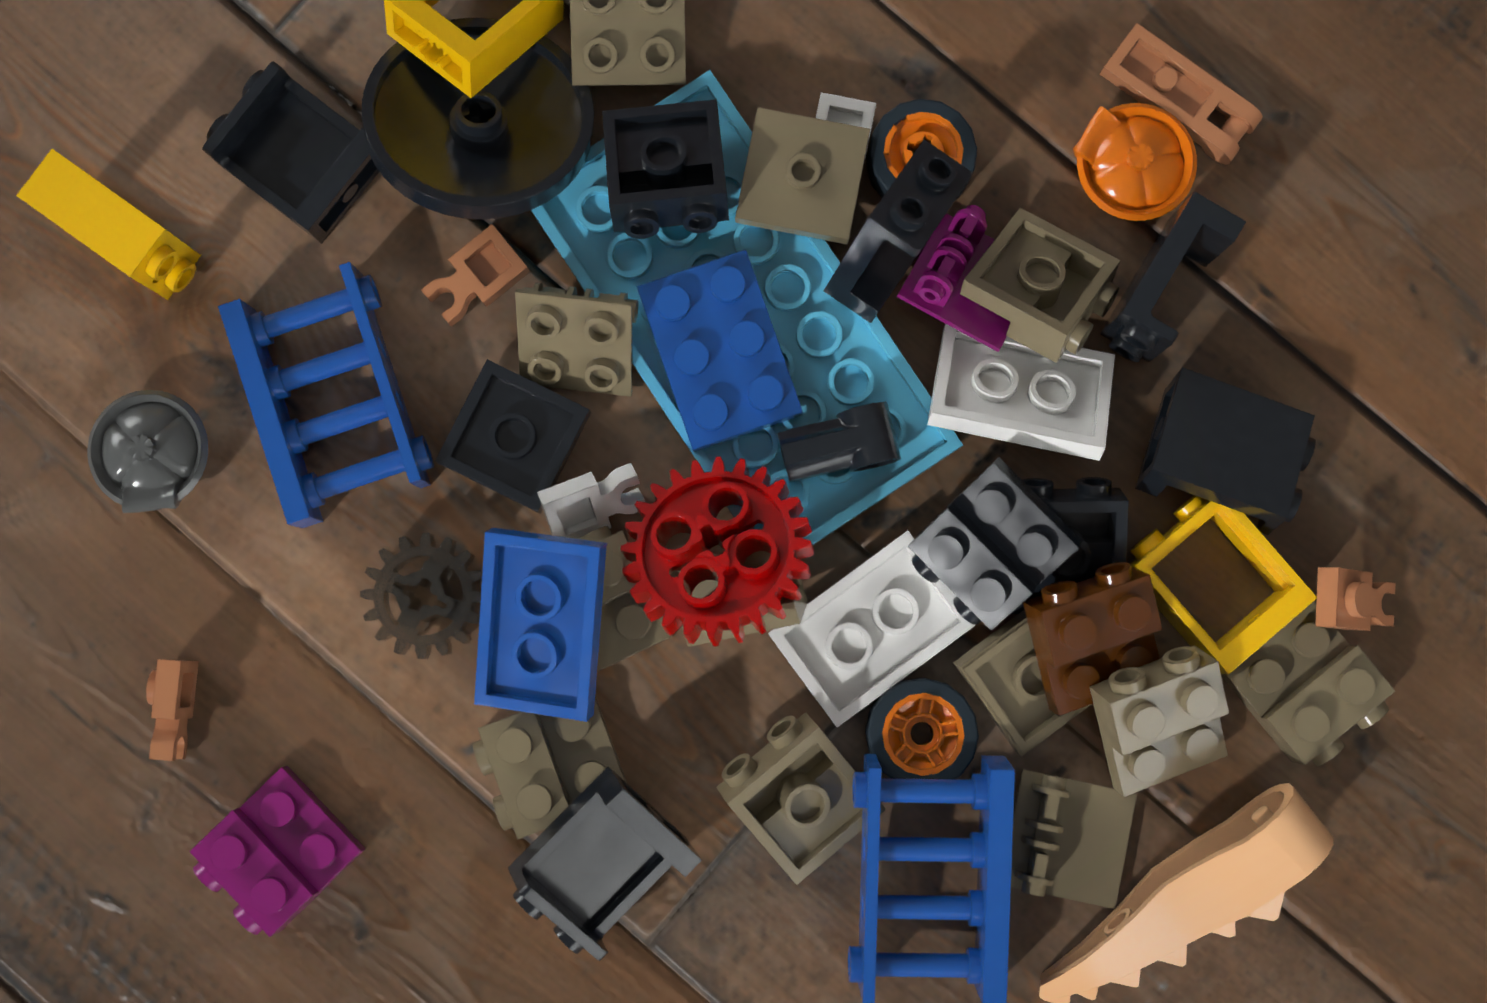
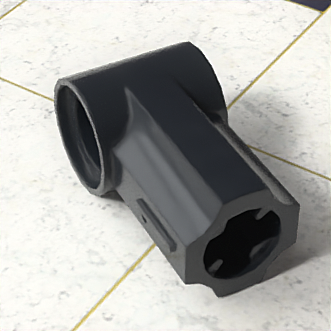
M887 402L858 406L838 413L836 419L778 432L779 444L789 483L844 469H850V472L864 471L901 460Z

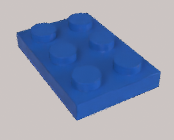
M746 249L636 286L693 452L803 415Z
M491 528L485 531L474 704L587 722L594 716L607 543L501 528Z

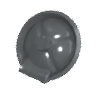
M159 390L135 391L113 401L97 418L88 440V464L99 488L110 499L122 505L123 513L147 512L165 508L176 509L181 500L192 491L203 475L208 459L207 433L199 415L181 398Z

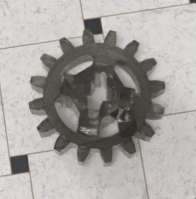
M422 533L420 544L416 547L409 537L402 536L399 538L401 552L398 554L384 548L379 551L380 557L385 563L382 569L367 567L365 573L375 580L376 583L373 589L360 591V597L373 600L375 608L369 610L363 617L365 621H380L383 626L375 635L378 641H386L393 636L397 638L394 646L395 653L405 655L413 644L415 645L417 659H428L432 645H435L442 656L452 654L451 639L455 638L464 644H468L472 640L465 627L468 623L479 624L480 614L475 612L476 604L481 603V592L476 590V584L482 582V570L470 571L468 569V566L475 558L471 551L467 550L458 556L454 555L457 541L446 537L439 548H436L434 535ZM420 558H429L428 561H424L421 570L408 575L399 573V570L406 564ZM451 569L456 572L461 582L462 600L454 596L449 580L453 573ZM431 584L430 592L438 596L437 600L446 603L447 607L423 605L420 608L421 600L415 597L413 592L405 589V585L427 588ZM389 593L396 596L401 613L398 620L395 619L391 611ZM441 617L453 620L442 631L430 635H422L423 630L426 631L429 623Z

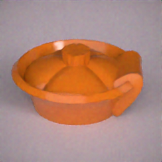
M1128 103L1108 110L1100 106L1090 120L1079 142L1073 148V153L1077 158L1078 176L1086 194L1103 211L1120 219L1145 221L1169 213L1185 199L1196 177V148L1188 130L1174 115L1150 104Z

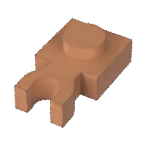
M491 224L448 259L456 269L454 274L431 281L421 291L431 303L443 293L454 294V304L441 314L452 327L465 316L468 306L474 298L478 296L484 305L488 307L530 273V270L493 224Z
M1318 567L1315 626L1356 631H1370L1371 626L1394 627V615L1384 614L1382 598L1384 594H1395L1396 583L1372 582V572L1339 567Z
M157 659V668L150 673L146 687L147 702L152 705L151 718H156L150 744L149 759L164 761L186 759L188 746L187 723L188 719L193 718L199 661Z

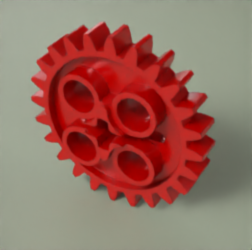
M721 456L715 458L712 471L705 473L699 462L693 460L691 476L686 479L675 469L670 470V479L673 486L666 490L662 486L652 483L650 488L656 501L653 504L636 501L634 504L643 521L625 523L624 527L628 534L636 540L620 545V550L626 560L632 561V563L622 568V573L629 583H636L629 592L637 604L647 602L643 611L651 622L663 616L661 625L668 635H673L683 625L684 636L691 644L696 642L702 630L707 632L713 646H719L723 631L730 630L736 641L742 643L744 640V626L750 623L761 634L766 633L763 616L770 612L775 617L783 620L786 614L780 600L785 597L799 601L802 597L793 579L803 580L810 579L811 577L808 564L799 560L814 555L812 542L803 538L810 534L812 530L808 517H798L804 511L799 497L787 499L790 492L784 479L770 485L771 477L765 466L759 468L750 477L747 463L742 458L736 463L732 472L726 470ZM729 505L742 506L740 513L736 517L729 520L717 519V515L724 507ZM756 524L764 525L761 530L754 529ZM679 533L690 534L688 542L683 547L678 549L666 548L667 542L674 535ZM720 544L721 548L725 551L721 555L714 556L710 549ZM766 551L771 554L768 561L761 567L747 568L743 566L746 558L754 552ZM674 570L680 571L678 577H671V573ZM705 580H715L718 582L717 588L711 595L704 598L692 596L694 588L700 582Z

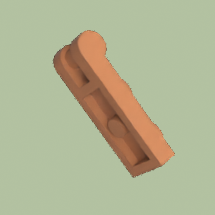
M1138 23L1135 24L1100 73L1101 76L1139 103L1160 107L1174 115L1186 127L1192 140L1199 144L1211 159L1224 165L1230 164L1239 152L1238 142L1245 133H1253L1263 118L1262 113L1253 104ZM1214 109L1223 114L1226 119L1221 128L1207 120Z

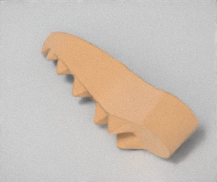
M1290 783L1278 784L1265 790L1227 820L1195 838L1151 868L1116 909L1086 938L1040 974L1039 997L1051 1003H1070V998L1073 994L1095 1000L1098 987L1110 982L1136 988L1139 987L1142 968L1156 961L1183 967L1186 965L1187 944L1211 932L1231 938L1235 936V921L1247 916L1275 921L1279 918L1285 891L1306 878L1321 865L1333 847L1334 837Z

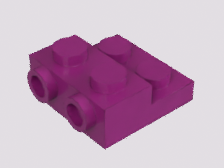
M284 766L269 778L240 808L234 809L226 815L189 852L198 860V863L193 867L197 878L214 892H219L224 888L238 903L233 909V914L238 922L254 935H258L263 930L271 937L282 931L366 848L288 766Z

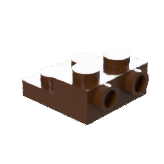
M1129 563L1108 564L1095 571L1096 577L1078 583L1062 581L1050 584L1041 590V596L1023 602L1050 711L1060 716L1091 705L1093 700L1089 686L1109 679L1110 675L1117 670L1128 667L1138 668L1160 659L1154 633L1163 629L1150 574L1132 567Z

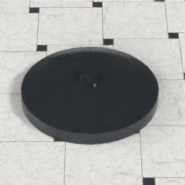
M460 18L449 21L476 40L499 20L490 18ZM545 36L473 98L467 96L397 42L379 59L367 79L362 98V123L365 142L375 166L382 176L402 195L429 210L444 215L467 219H496L535 209L553 199L570 185L585 164L590 151L593 137L594 106L589 86H572L571 57Z

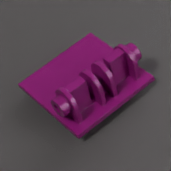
M968 205L965 209L957 211L954 217L947 213L930 236L897 297L999 352L1007 337L1006 334L1010 321L960 294L964 279L995 240L984 234L987 229L985 211L976 205Z

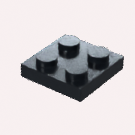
M487 359L435 462L541 514L543 508L537 492L555 486L591 411Z

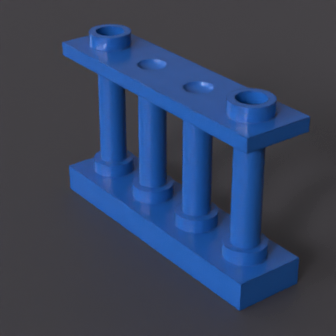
M351 262L339 265L346 289L266 316L262 311L256 312L254 308L241 299L218 306L288 525L301 529L323 522L319 506L325 505V498L405 471L409 482L421 489L431 485L427 470L434 468L433 457L423 435L415 437L374 309L382 307L378 289L372 276L367 275L363 277L362 273ZM354 310L364 342L284 369L279 364L273 365L267 345L274 343V337ZM371 364L381 396L301 423L297 418L291 420L284 400L291 397V390ZM389 418L398 450L318 477L314 472L308 474L302 452L308 451V444Z
M864 754V772H854L852 783L853 808L863 809L859 946H849L848 948L849 983H858L863 1003H875L876 977L966 978L967 984L975 985L982 1003H1007L1015 769L1005 756L981 755V774L973 773L971 779L881 778L882 768L876 754ZM881 802L971 804L973 810H980L979 832H970L969 838L880 837ZM879 861L969 862L971 868H978L977 890H968L967 896L878 895ZM877 919L968 920L969 926H976L975 947H967L965 953L876 952Z

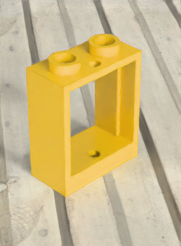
M384 0L387 34L470 98H473L563 20L564 0H522L492 27L474 40L432 8L440 0Z
M54 149L49 151L16 195L130 278L166 300H169L174 292L182 291L195 275V263L201 257L199 253Z
M1194 495L1173 513L1179 520L1178 523L1164 535L1158 529L1153 530L1130 550L1136 557L1130 565L1150 574L1158 609L1191 647L1195 645L1217 660L1221 674H1230L1314 602L1317 596L1244 513ZM1210 518L1274 591L1216 642L1151 569Z

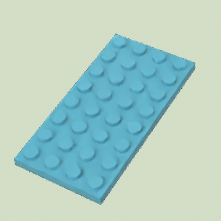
M709 70L656 105L717 99L729 221H720L714 229L704 233L689 232L683 225L661 227L656 235L646 239L632 238L625 231L614 232L608 199L604 138L590 147L585 164L570 185L553 199L531 211L584 291L587 288L593 289L595 298H598L599 293L620 295L623 292L628 294V299L638 300L637 321L632 323V364L694 458L701 465L704 473L712 471L714 460L721 456L726 470L732 472L740 458L745 459L750 477L762 466L767 467L771 477L770 485L784 479L790 492L787 499L799 497L804 511L798 517H808L812 530L810 534L803 538L810 540L812 545H814L960 449L963 444L953 430L927 425L932 398L877 316L872 323H869L823 291L840 264V261L825 240L735 223L752 131L711 70ZM746 249L803 415L693 452L636 286ZM887 402L901 460L864 471L850 472V469H844L789 483L779 444L778 432L836 419L838 413L858 406ZM729 505L727 508L733 517H736L740 513L742 506ZM756 524L754 529L761 530L764 525Z

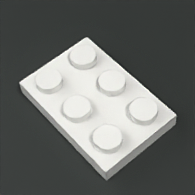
M945 324L927 425L1100 461L1106 447L1115 354L1081 348L1078 354L1075 355L1066 350L1059 361L1055 363L1008 336L999 352Z
M909 531L903 533L808 603L800 624L773 629L768 633L836 727L842 725L975 626L967 622L958 613L953 604V599L956 595L941 580L937 583H931L917 572L912 563V557L915 553L908 547L914 539Z

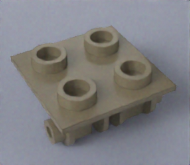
M570 0L572 86L686 85L685 0Z
M535 283L533 288H516L520 376L544 387L632 396V323L637 321L638 300L628 299V294L623 292L620 295L599 293L598 298H595L594 290L589 288L585 290L584 296H578L576 287L570 286L566 293V289L543 287L542 283Z
M1022 769L1013 814L1011 887L1021 889V892L1044 897L1046 894L1116 909L1137 793L1123 797L1114 788Z

